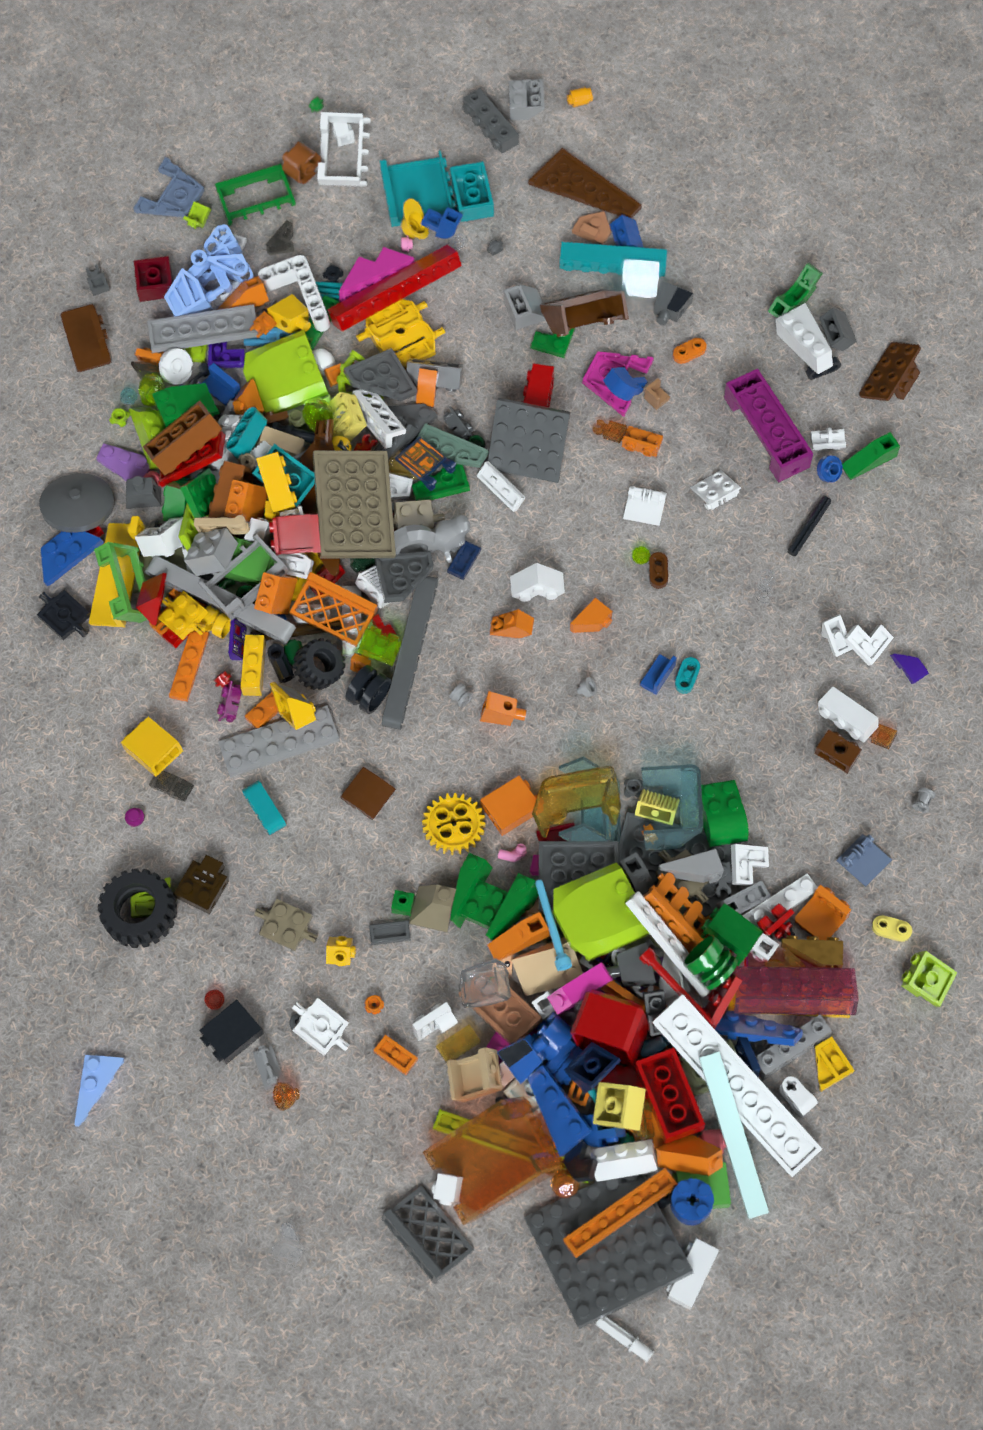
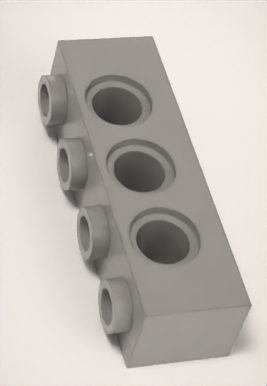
M818 1015L799 1028L803 1029V1036L795 1046L774 1044L756 1056L761 1067L759 1075L763 1081L830 1037L832 1030L821 1015Z

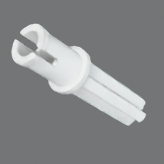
M607 1317L597 1320L596 1325L629 1349L628 1352L632 1351L645 1360L646 1363L648 1362L654 1351L640 1342L638 1337H633Z

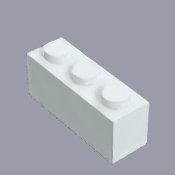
M832 687L818 702L819 713L822 717L829 718L838 728L846 730L852 738L859 739L863 743L879 727L877 716L835 687Z
M652 1139L591 1149V1159L594 1158L598 1161L595 1172L597 1182L658 1171L657 1155Z
M697 1238L694 1244L690 1242L685 1254L688 1255L687 1260L693 1270V1274L669 1285L666 1290L669 1293L668 1299L691 1310L719 1250Z

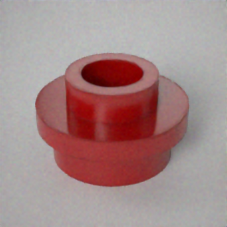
M223 671L213 679L216 683L215 686L223 688L231 681L229 678L232 675Z

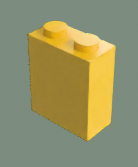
M149 716L144 721H141L120 742L125 751L155 777L183 752L180 743Z

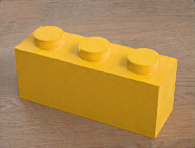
M278 452L256 458L273 514L295 508L294 503L297 502L294 491L290 492L288 486L292 483L289 474H285L283 467L286 466L283 455L279 456Z
M245 635L241 676L243 696H262L266 654L264 635Z

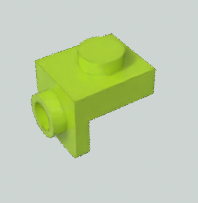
M194 201L188 217L184 216L183 219L188 221L187 225L196 229L197 226L203 228L211 209Z

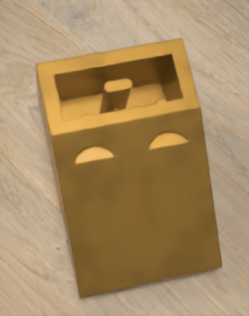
M786 936V939H782V949L816 968L827 971L842 970L843 941H839V938L827 937V940H818V937L808 936L806 939H798V936Z

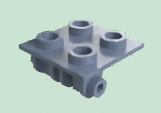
M862 834L836 861L866 887L892 859L873 843L874 838L871 835L865 836Z

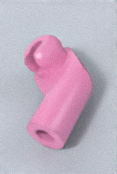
M517 844V847L511 852L500 849L498 859L517 862L526 855V846L524 844Z

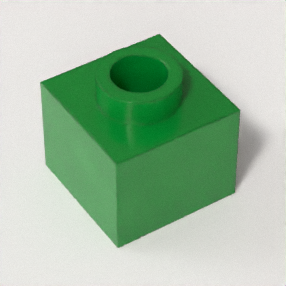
M395 890L391 912L411 917L415 894ZM399 900H406V902L400 903Z

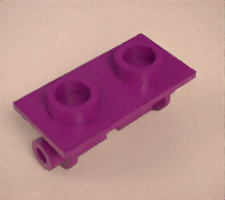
M230 681L222 689L221 697H223V701L217 709V714H219L218 721L226 718L227 722L232 723L236 719L239 706L233 705L232 702L239 704L242 690L239 685L232 686L233 681Z

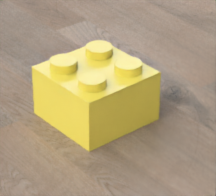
M599 1082L593 1124L640 1131L646 1089Z

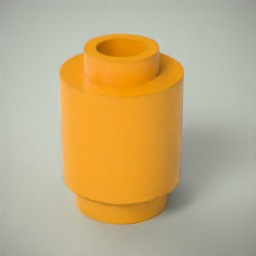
M590 87L570 90L567 95V102L573 108L589 104V102L593 101Z

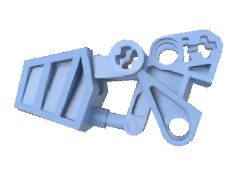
M218 225L204 243L206 253L202 250H196L192 253L191 261L194 265L188 271L183 268L180 270L164 296L174 316L212 311L211 302L223 292L229 293L232 291L233 287L229 279L242 283L246 280L241 279V276L246 275L247 272L250 273V277L247 280L253 278L254 275L251 267L246 262L243 254H241L243 251L227 225ZM221 231H226L224 235L221 236L220 234ZM215 243L216 245L211 252L208 251V246ZM217 278L220 286L213 291L206 292L203 287L209 281Z

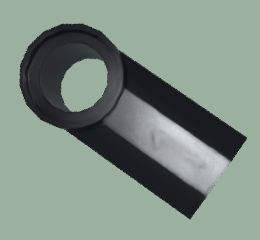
M279 644L269 646L267 650L268 658L280 684L291 681L295 678V675L285 655L284 648ZM274 653H281L277 658L272 657Z

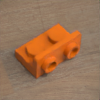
M628 426L627 432L622 439V447L631 452H641L647 457H657L663 436Z

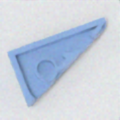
M85 1055L75 1126L80 1127L81 1123L85 1121L94 1104L98 1102L107 1085L113 1080L119 1067L123 1065L124 1058Z

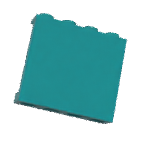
M441 150L438 151V158L388 166L386 159L379 160L391 227L401 226L404 218L403 206L408 199H414L420 204L424 216L428 208L442 215L447 207L456 210L455 200H451V196H453L452 186H448V182H450L449 172H445L447 167L446 158L442 157Z

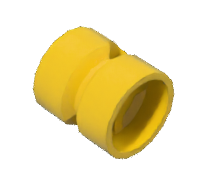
M208 606L205 609L209 613L202 619L200 625L205 628V631H212L213 635L224 639L230 631L231 620L225 613L220 614L218 609Z

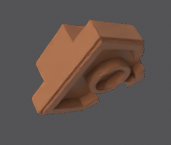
M602 211L581 216L573 227L572 233L594 244L604 245L611 235V229L605 212Z

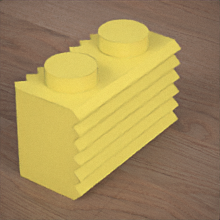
M643 789L637 802L635 815L673 826L680 800L679 798L676 799L675 797L672 798L671 796L668 797L667 795L664 796V794L661 795L660 793L657 794L656 792L653 793Z

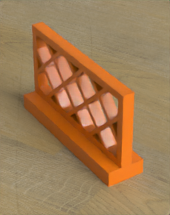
M310 572L289 613L357 647L373 616L376 615L378 606ZM309 587L315 589L318 596L307 599V589ZM328 596L333 598L335 604L327 607L323 606L321 598ZM319 599L322 608L311 611L308 602ZM307 604L309 612L304 614L296 612L299 605ZM347 605L350 607L351 613L340 615L338 607ZM336 608L338 617L328 619L325 611ZM323 611L326 620L322 622L314 621L313 614ZM363 613L368 616L365 622L357 624L355 615ZM353 616L355 625L345 628L342 619ZM340 620L343 629L332 630L329 623ZM357 628L358 636L356 640L348 638L346 631Z

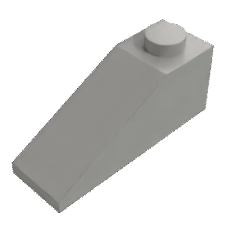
M714 849L659 865L658 875L661 873L665 875L670 872L674 875L675 879L700 883L709 881V883H713L722 878L724 869L718 853Z

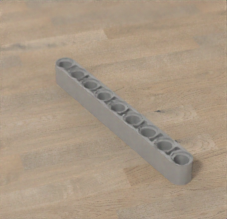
M158 556L153 557L145 570L147 575L153 578L159 574L167 573L166 585L180 592L184 591L193 599L224 613L198 584L200 580L203 583L208 581ZM216 585L210 588L225 607L238 597ZM254 604L249 605L234 618L283 644L288 643L296 629L293 624L274 614L254 609Z

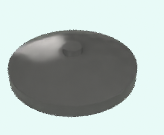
M85 473L69 474L54 480L43 490L39 500V507L43 519L51 527L63 532H84L101 525L108 519L114 508V496L108 483L97 476Z

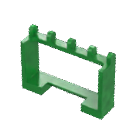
M281 164L215 183L216 193L228 226L233 224V219L243 216L244 220H247V215L259 211L261 215H264L263 210L276 206L277 210H280V205L284 203H290L292 207L296 205ZM267 180L268 184L282 180L287 196L229 213L223 197L235 194L234 189Z

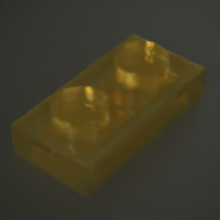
M470 1024L438 1044L436 1049L447 1064L448 1060H455L481 1043V1040Z

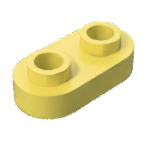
M880 915L872 923L873 932L881 937L904 942L912 935V927L906 921ZM879 923H885L886 927H881ZM899 928H904L906 932L901 933Z

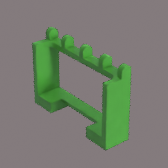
M107 542L95 548L94 551L99 567H105L110 564L119 597L109 601L113 619L137 623L146 621L147 619L139 610L131 608L117 558L129 555L140 591L142 583L147 580H145L142 571L144 565L139 561L137 554L139 548Z

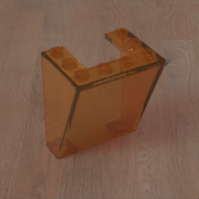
M524 1096L498 1101L423 1151L432 1170L441 1168L445 1174L463 1177L459 1197L460 1204L453 1207L463 1225L478 1220L565 1168L562 1164V1157L555 1152L552 1147L551 1138L544 1133L540 1119L533 1114L532 1106Z

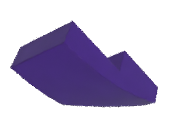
M896 653L890 655L899 669L902 668L911 684L916 683L929 674L917 657Z

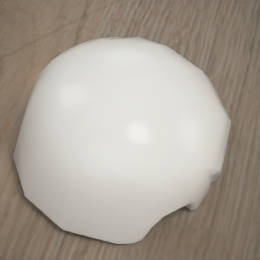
M315 349L312 352L320 373L324 376V370L334 366L336 362L333 355L326 349Z

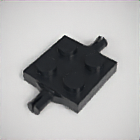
M63 590L58 596L50 598L45 592L40 594L39 598L46 604L37 616L63 641L75 631L83 638L87 636L88 631L82 627V624L90 617V612L69 593Z

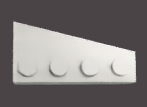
M806 303L776 318L777 335L817 374L833 366L832 350Z

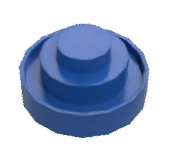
M831 455L822 457L817 465L818 477L824 482L837 481L843 469L840 459Z

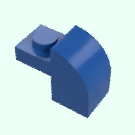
M447 207L442 215L428 208L421 225L437 232L436 237L448 239L455 234L463 214Z
M625 367L612 368L603 379L608 389L615 396L625 401H630L634 395H639L648 383L644 377L632 378Z
M594 1114L583 1116L593 1131L582 1140L591 1147H607L608 1143L619 1142L618 1138L626 1137L625 1129H607V1126L593 1124Z

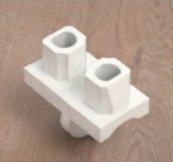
M827 427L826 430L811 431L812 448L815 451L846 448L844 429L832 430L831 427Z

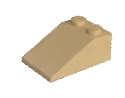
M565 937L560 939L564 953L570 957L572 967L567 970L557 971L554 963L557 955L553 942L511 959L525 996L562 987L583 974L575 951L570 948Z

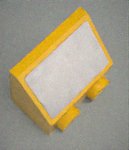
M276 682L270 683L279 714L295 730L316 720L314 714L316 709L311 701L308 702L303 694H300L294 688Z

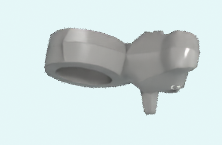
M458 515L450 520L439 521L433 529L423 525H409L394 531L396 554L426 551L433 553L439 550L445 554L449 564L452 562L451 552L458 551L465 544L466 534L471 530L470 522L467 516Z

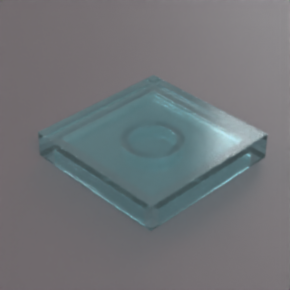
M624 259L622 291L625 292V296L657 298L660 262Z

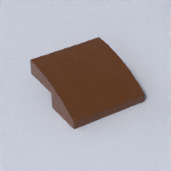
M362 767L340 798L352 808H357L365 816L373 820L396 789L373 772Z

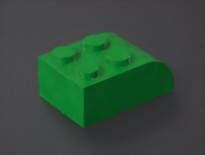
M730 780L697 785L695 801L709 847L748 841V821L736 781Z

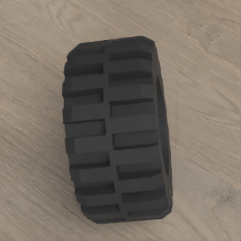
M138 868L132 869L130 873L125 870L121 872L120 877L114 876L111 878L112 883L110 885L106 883L103 888L105 893H100L99 900L101 903L98 904L99 918L110 936L115 941H119L121 945L128 946L129 944L132 948H138L139 945H142L143 948L149 947L150 942H154V944L160 942L158 938L161 936L166 937L169 934L167 929L173 928L175 924L173 918H177V910L175 909L177 902L167 882L161 879L157 873L151 874L147 869H143L140 872ZM147 892L155 899V908L146 920L139 923H127L122 920L120 916L122 905L131 896Z

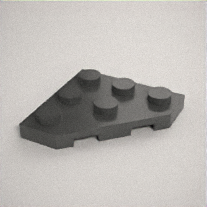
M392 348L344 368L343 372L352 387L398 401H403L417 395L416 387Z
M425 404L388 406L397 418L401 416L407 421L404 428L409 424L416 428V432L404 443L399 452L405 450L417 438L425 423L430 425L438 417V414ZM380 415L381 418L389 420V417Z
M430 551L396 554L395 558H375L384 603L404 601L433 571L434 564Z

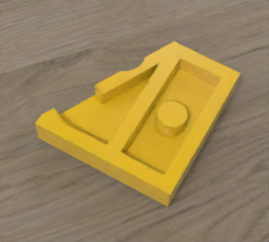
M833 1037L815 1046L814 1052L820 1092L854 1073L855 1070Z

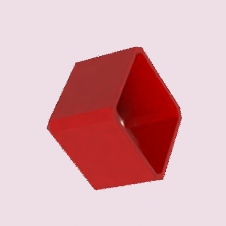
M592 989L585 993L572 1027L571 1035L576 1045L582 1050L593 1042L620 1058L621 1061L619 1063L635 1067V1062L639 1058L649 1027L640 1004L630 999L618 998L611 993H602Z

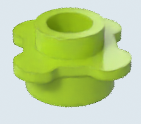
M116 408L113 410L109 422L124 427L126 426L127 418L130 417V413L121 408Z

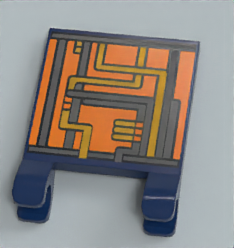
M418 437L395 457L397 462L421 480L430 491L436 488L435 484L437 481L430 475L442 465L451 474L455 471L456 463L453 460L447 459L421 437Z

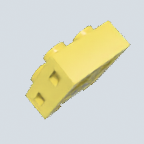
M339 392L329 402L332 410L329 409L324 416L326 420L334 419L333 437L343 436L351 442L367 424L356 395Z

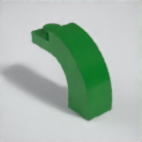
M806 263L793 286L786 293L775 298L768 312L778 318L806 303L816 290V284L823 272L812 264Z

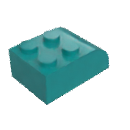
M484 161L450 167L451 184L457 212L463 214L461 222L494 217V203Z
M274 443L266 455L278 452L279 456L283 455L286 464L283 470L285 474H289L292 484L288 486L290 492L294 491L297 502L294 505L298 507L315 484L314 473ZM257 466L252 476L263 483L259 467Z

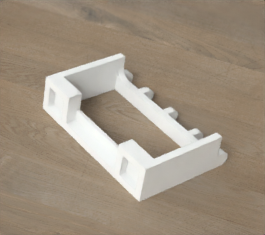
M321 112V162H318L317 177L319 185L367 186L366 181H361V172L368 171L367 166H362V155H368L369 150L362 148L363 138H370L369 133H363L364 123L369 124L370 118H363V114ZM329 122L360 123L357 177L327 176Z

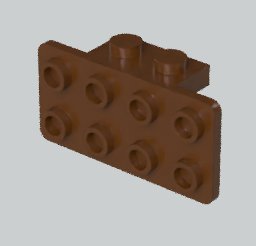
M93 304L68 310L60 314L78 372L108 365L112 362L105 341L108 339L106 329L101 328L104 322L101 314L97 315Z
M891 342L859 392L860 397L889 401L895 393L898 399L904 400L920 374L914 361L921 350L920 345Z

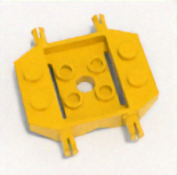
M401 299L366 318L365 331L356 335V339L360 342L366 338H371L381 353L391 348L393 351L400 350L402 347L416 342L424 336L425 339L395 353L404 369L407 370V362L410 358L426 360L436 355L435 339L445 334V330L441 327L433 331L423 320L419 311L428 308L425 301L415 305L413 301ZM404 329L405 332L402 334L396 333V330Z

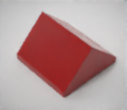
M167 573L159 574L142 583L136 608L155 626L162 605Z

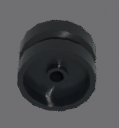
M366 665L352 679L346 691L345 699L353 705L359 704V708L362 711L371 714L387 696L391 686V679L384 674L378 675L376 669Z

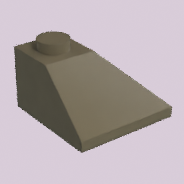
M437 884L419 886L409 924L448 932L456 889Z

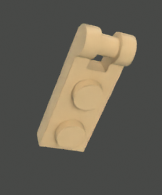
M238 515L235 518L202 517L194 519V526L198 533L227 528L231 534H247L250 531V527L242 515Z

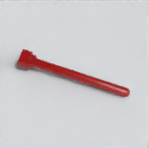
M651 948L647 949L639 957V960L644 965L651 966L679 996L683 994L712 1026L714 1024L713 1019L656 960V953Z

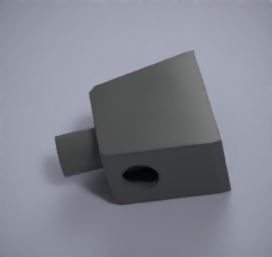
M136 476L133 479L126 480V509L161 506V489L153 478Z
M647 943L616 955L618 965L607 967V971L612 979L621 977L623 987L656 985L653 968L647 964L644 965L639 960V957L648 949Z

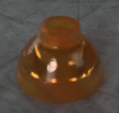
M278 1082L273 1089L274 1103L281 1111L291 1108L295 1101L300 1098L298 1088H293L288 1083Z
M567 1169L556 1172L551 1179L553 1192L561 1198H570L579 1190L580 1182H576Z

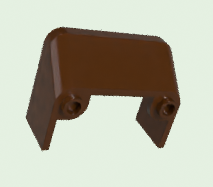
M597 290L540 304L541 313L550 330L557 337L569 334L568 331L573 328L597 322L610 325L614 324V320L629 319L624 291Z

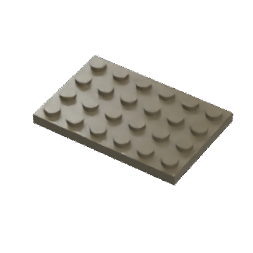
M313 451L316 507L321 545L320 559L395 558L396 551L387 451Z

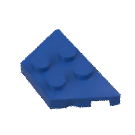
M85 531L75 533L60 532L41 547L44 583L50 586L91 554L95 548L104 544V541L100 537Z

